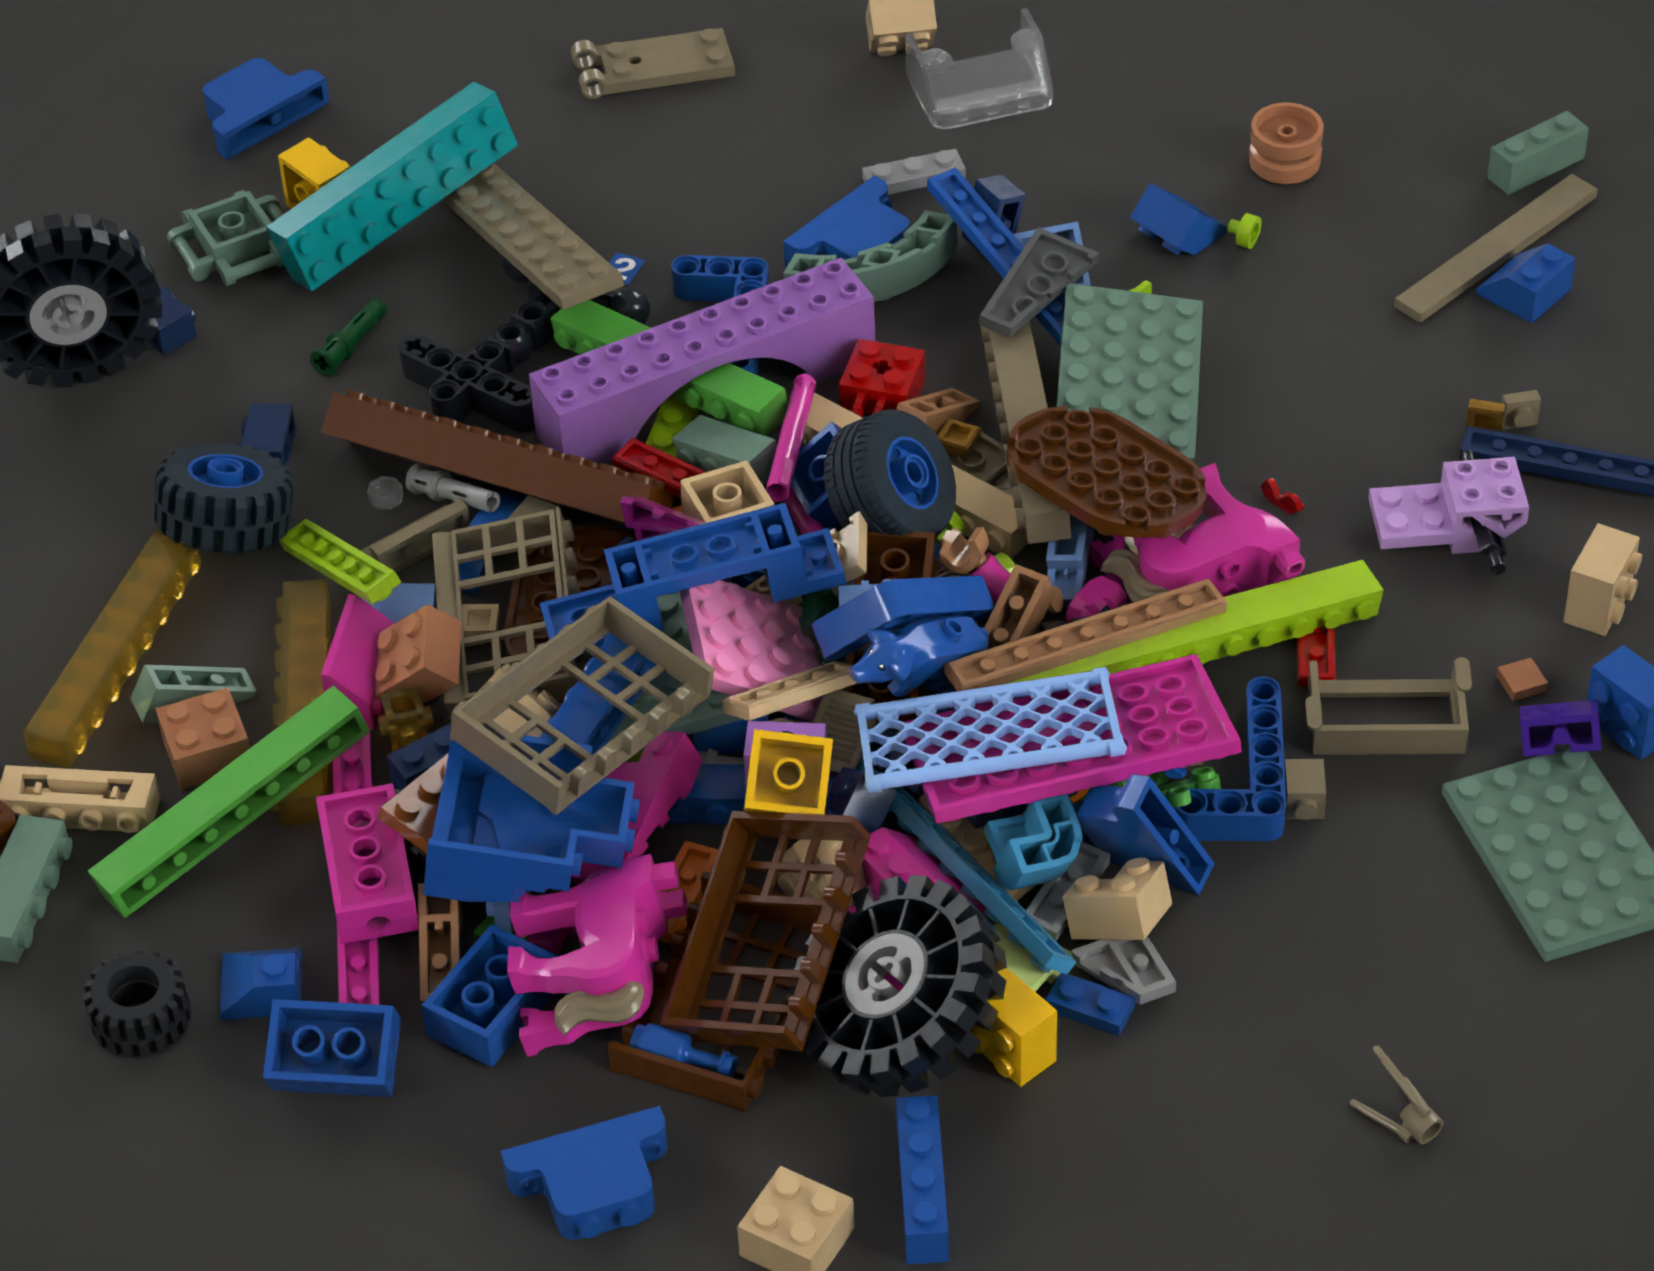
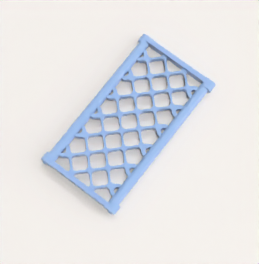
M1107 667L1093 668L1089 672L870 704L869 702L855 704L854 714L857 716L865 766L866 782L864 783V788L867 794L882 792V789L1107 755L1111 757L1126 755L1127 746L1120 732L1109 684L1110 672L1107 670ZM1101 685L1102 694H1095L1089 691V687ZM1068 690L1071 693L1064 700L1050 697L1053 692ZM1030 696L1033 699L1025 706L1012 703L1013 698ZM1079 699L1093 702L1086 708L1073 706ZM992 702L995 705L986 712L974 709L975 704ZM1041 705H1048L1054 708L1048 714H1040L1034 711ZM954 707L956 710L950 717L936 715L937 710ZM1105 707L1107 717H1102L1094 713L1098 709ZM1002 711L1015 713L1008 720L996 717ZM916 713L918 716L911 723H904L898 720L900 715ZM1063 713L1076 716L1067 723L1056 720ZM966 716L977 719V721L969 726L957 723ZM878 719L880 723L877 726L867 729V720ZM1024 719H1031L1037 722L1031 728H1023L1017 725ZM1086 721L1097 724L1091 731L1077 728ZM927 722L939 725L930 732L919 729ZM985 725L998 727L992 734L979 732ZM1047 727L1059 730L1051 737L1038 734ZM888 728L900 731L894 737L881 735ZM950 730L960 733L953 740H946L940 737L943 733ZM1106 730H1111L1112 739L1102 740L1099 735ZM1007 733L1020 736L1012 743L1000 740ZM910 736L922 739L914 746L901 743ZM1067 736L1081 739L1080 744L1063 746L1060 741ZM968 739H975L981 742L972 749L961 746ZM871 742L883 745L877 751L871 752L870 750ZM1028 742H1036L1042 745L1041 750L1024 752L1021 747ZM929 745L942 747L938 753L933 755L923 752ZM992 747L1003 751L1001 756L985 758L982 754ZM890 751H899L904 754L897 760L884 758ZM952 753L964 756L963 761L946 764L943 759ZM913 759L926 762L922 768L907 770L904 766ZM874 765L887 768L885 773L874 775Z

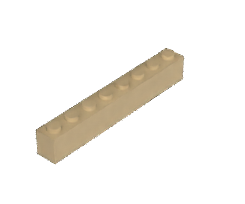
M814 393L801 448L831 421L843 428L850 423L862 419V417ZM952 465L956 482L954 511L964 523V536L970 537L977 527L983 526L989 540L988 548L994 552H1003L1012 559L1028 544L1025 530L1018 531L1016 509H1014L1012 496Z

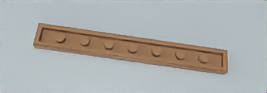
M1208 578L945 663L944 673L956 691L1006 684L1226 612L1227 602Z

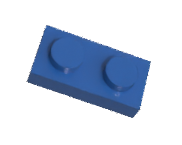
M1060 973L1045 1000L1057 1010L1058 1015L1120 1036L1135 1008V997L1064 973Z

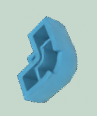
M1058 795L1029 803L1023 815L988 821L984 827V832L997 862L993 872L998 882L1008 890L1048 883L1061 876L1074 863L1083 840L1081 826L1068 795Z

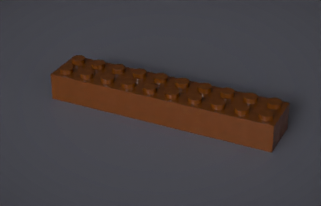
M349 389L346 395L333 392L321 433L350 443L505 489L509 488L523 494L539 497L542 500L625 524L620 505L623 496L642 497L670 509L675 497L674 493L664 490L666 483L641 474H632L610 465L598 464L572 454L567 455L545 446L533 445L511 436L499 435L480 427L465 425L459 421L431 415L428 412L415 408L400 406L397 403L380 398L376 399Z

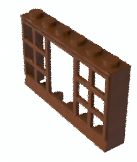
M750 811L731 812L727 827L723 831L722 842L716 860L711 867V875L704 896L699 903V911L693 929L687 938V946L680 967L675 974V982L668 1003L663 1010L661 1021L663 1027L690 1035L692 1042L803 1051L871 834L854 816ZM758 837L779 838L772 862L750 861ZM789 839L811 840L804 863L782 862ZM821 840L843 841L841 849L835 854L836 865L814 864ZM747 870L768 871L761 895L739 894ZM778 872L800 873L793 897L771 896ZM811 873L832 874L829 886L824 888L823 898L803 897ZM736 904L822 908L818 921L812 925L813 937L806 958L801 960L800 970L716 965ZM713 974L734 976L726 1000L705 999ZM744 977L766 978L758 1003L737 1001ZM776 979L798 980L795 993L789 997L788 1005L769 1004ZM701 1009L723 1010L719 1021L698 1020ZM733 1011L755 1012L752 1023L730 1022ZM765 1013L787 1015L784 1026L762 1024Z
M705 871L701 875L702 897L711 873ZM743 883L739 894L761 895L763 888ZM774 891L771 896H788ZM690 902L688 905V915H686L687 929L685 933L674 931L671 936V958L669 962L659 960L656 963L654 970L656 986L653 990L650 1007L637 1021L623 1025V1044L610 1041L608 1045L610 1072L630 1075L677 1091L741 1109V1112L745 1113L752 1098L758 1099L764 1084V1075L768 1068L772 1069L775 1066L780 1048L747 1046L758 1051L749 1069L737 1066L734 1076L743 1078V1080H738L713 1070H705L629 1046L632 1034L638 1024L646 1026L648 1023L662 1026L663 1010L668 1003L675 982V974L680 967L687 946V938L693 929L699 911V904ZM736 904L735 912L751 917L742 934L727 930L724 940L737 944L728 961L718 959L716 965L739 966L736 964L746 946L771 953L764 968L774 969L780 956L797 961L799 956H806L807 953L786 948V945L794 929L812 934V925L818 921L822 908ZM760 919L785 926L777 944L751 937ZM745 977L765 983L766 978ZM776 979L774 986L789 990L790 986L798 984V980ZM789 991L782 1003L783 1005H788ZM776 1014L771 1025L784 1026L787 1015ZM724 1044L719 1055L721 1056L724 1051L731 1053L734 1045Z

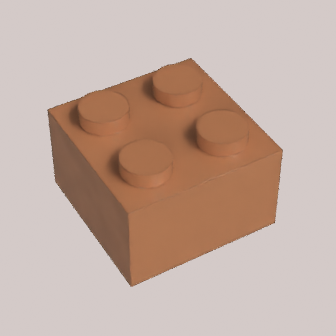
M427 604L381 631L377 640L378 656L375 672V696L410 713L459 685L462 621Z
M228 687L155 708L162 739L181 790L205 783L250 749L248 737Z

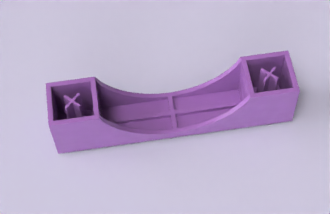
M838 258L529 374L536 436L545 447L601 464L611 461V458L631 438L635 439L648 418L670 395L692 379L718 366L743 359L774 358L797 365L812 376L816 382L843 372L858 338L875 341L874 297L842 258Z

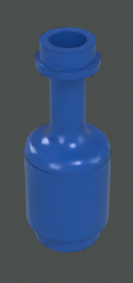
M648 1023L646 1026L638 1024L632 1034L629 1045L630 1047L682 1063L713 1070L732 1078L738 1064V1057L731 1055L728 1051H724L720 1056L692 1047L690 1035L652 1023Z

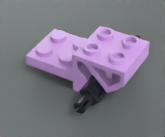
M1466 450L1460 454L1461 461L1443 462L1441 483L1369 488L1368 499L1381 549L1449 544L1452 554L1481 551L1487 556L1490 571L1494 575H1500L1506 571L1503 556L1507 554L1503 539L1525 525L1528 520L1529 504L1515 457L1476 460L1475 453H1472L1471 450Z

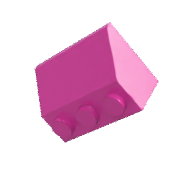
M348 594L321 673L324 692L334 685L359 708L367 726L370 727V730H374L378 715L383 716L386 708V701L375 696V672L378 656L377 640L381 631L395 623L357 595Z
M884 827L870 833L871 837L862 862V868L866 884L879 895L880 884L883 879L899 876L907 884L910 875L928 876L934 883L939 879L953 886L981 913L984 912V905L965 894L961 889L963 884L958 879L945 873L939 867L941 862L918 846V839L916 837Z

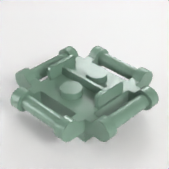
M241 190L233 193V196L199 209L193 210L190 208L181 212L184 225L171 229L167 234L169 244L172 248L179 251L188 265L190 276L198 282L205 280L211 272L217 270L223 284L227 287L235 284L236 279L275 265L278 268L285 266L266 226L271 224L267 216L274 222L284 215L280 210V202L274 195H266L255 199L250 191L245 192ZM196 238L207 256L199 259L189 244V240Z

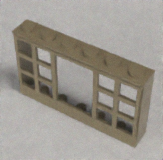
M556 507V510H546L452 530L451 532L432 533L437 609L462 621L459 685L444 693V703L450 717L452 711L460 702L468 701L477 693H469V674L493 669L495 674L499 668L507 663L511 666L515 662H521L532 654L535 649L534 633L547 630L543 621L465 638L461 590L555 571L557 598L580 593L577 577L572 575V569H577L576 555L573 547L569 548V542L574 541L573 527L570 519L564 520L559 507ZM552 544L553 562L528 567L526 549ZM518 551L520 569L494 574L493 556ZM484 558L486 576L460 581V563ZM526 635L527 653L501 658L500 640ZM488 642L492 643L493 660L467 665L465 647ZM579 655L569 663L584 673L586 663L581 661V656ZM565 672L549 677L535 689L539 693L543 690L547 691L559 704H563L567 691L574 687L578 680Z
M609 596L597 606L593 605L588 608L585 614L574 623L565 625L551 640L539 644L532 654L521 662L513 663L506 673L494 682L486 683L479 693L468 701L460 702L454 708L450 717V740H455L542 803L556 816L711 695L715 668ZM608 633H611L628 645L627 648L613 658L594 645ZM584 651H587L604 663L603 666L589 676L569 663ZM636 652L656 664V666L641 677L621 664ZM562 669L636 722L592 755L517 701ZM612 670L632 683L617 695L597 682ZM664 671L684 684L669 696L649 683ZM640 689L660 702L645 715L625 702ZM508 708L528 721L512 734L493 721L494 718ZM536 727L556 741L540 754L520 740ZM564 747L584 761L568 774L548 761V759Z

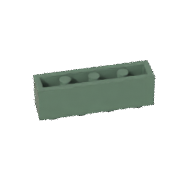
M20 814L0 857V961L19 963L24 949H28L32 943L33 929L38 918L41 919L45 914L47 897L51 889L57 887L60 868L64 860L69 859L72 852V839L68 837L63 820Z

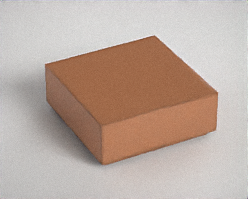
M1532 658L1497 667L1496 677L1513 702L1547 692L1548 682Z

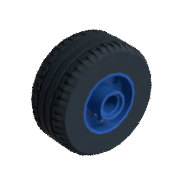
M887 409L879 411L844 426L835 434L829 445L824 461L826 494L830 506L843 528L851 524L849 517L860 511L868 524L867 532L873 531L874 533L884 535L885 533L889 535L898 534V536L912 532H933L936 538L945 530L953 515L956 503L954 470L942 442L921 419L901 410Z

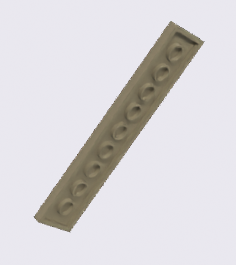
M492 163L442 199L449 208L562 310L624 286L622 274L495 163Z

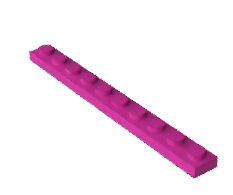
M371 732L333 760V794L373 787ZM363 849L359 853H367L372 849ZM376 878L366 879L364 882H372L375 881ZM337 924L339 1003L381 1005L378 938L341 944Z

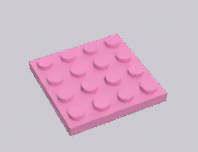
M721 580L712 584H703L679 591L693 654L715 668L712 690L733 696L821 666L806 609L783 601L773 602L772 597L767 594H759L742 588L737 584H730ZM824 695L779 711L812 722Z

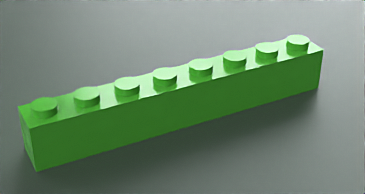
M591 300L565 310L560 309L550 318L557 344L564 349L572 350L578 354L589 352L651 328ZM731 363L718 366L699 375L670 395L685 402L692 408H698L713 415L718 420H724L734 426L767 436L784 420L788 406L784 387Z
M333 685L89 869L88 873L102 896L124 918H127L370 733L359 708Z

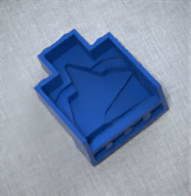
M524 736L520 739L539 754L556 742L552 739ZM450 740L448 760L432 839L429 838L423 895L466 902H519V898L528 891L544 893L548 888L569 891L571 876H580L582 862L622 867L624 852L632 853L636 830L629 829L628 823H637L640 799L632 798L635 782L603 778L555 816L542 803L455 740ZM576 743L592 754V745ZM565 747L548 759V761L567 774L584 762Z

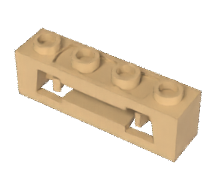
M6 765L0 781V800L14 811L16 822L21 814L63 820L66 828L122 831L126 833L140 832L155 820L160 802V794L154 773ZM23 779H46L49 788H42V783L36 782L35 787H25ZM109 783L131 784L128 792H121L117 786H114L112 791H109Z

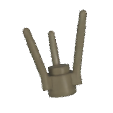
M1378 1045L1374 1046L1373 1052L1411 1102L1400 1114V1118L1403 1120L1402 1126L1355 1099L1350 1100V1106L1398 1134L1405 1143H1409L1413 1138L1420 1144L1429 1142L1440 1132L1444 1121L1427 1105L1407 1077H1403L1381 1047Z

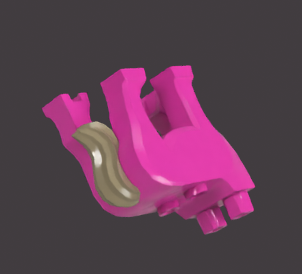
M1213 463L1200 468L1206 479L1205 487L1207 494L1203 512L1208 519L1195 524L1179 538L1171 534L1163 539L1133 537L1139 558L1131 551L1125 550L1124 536L1112 535L1115 540L1105 544L1100 539L1090 543V562L1095 568L1099 567L1108 579L1124 587L1132 602H1137L1208 578L1220 594L1225 597L1298 577L1305 569V559L1300 554V539L1277 517L1236 500L1222 485L1216 464Z
M651 854L623 861L620 868L607 866L593 873L580 884L569 888V891L533 896L525 893L519 898V902H510V919L517 937L527 936L530 943L544 950L559 953L565 938L572 933H577L582 947L555 958H537L527 953L522 947H508L507 973L515 995L528 992L570 993L558 1002L553 1011L520 1008V1018L523 1020L524 1027L519 1029V1038L527 1057L537 1055L539 1051L547 1047L570 1044L590 1031L626 1025L641 1018L650 1007L653 995V962L659 961L657 941L668 932V919L688 915L687 898L684 889L670 892L663 891L679 887V876L675 861L654 864Z

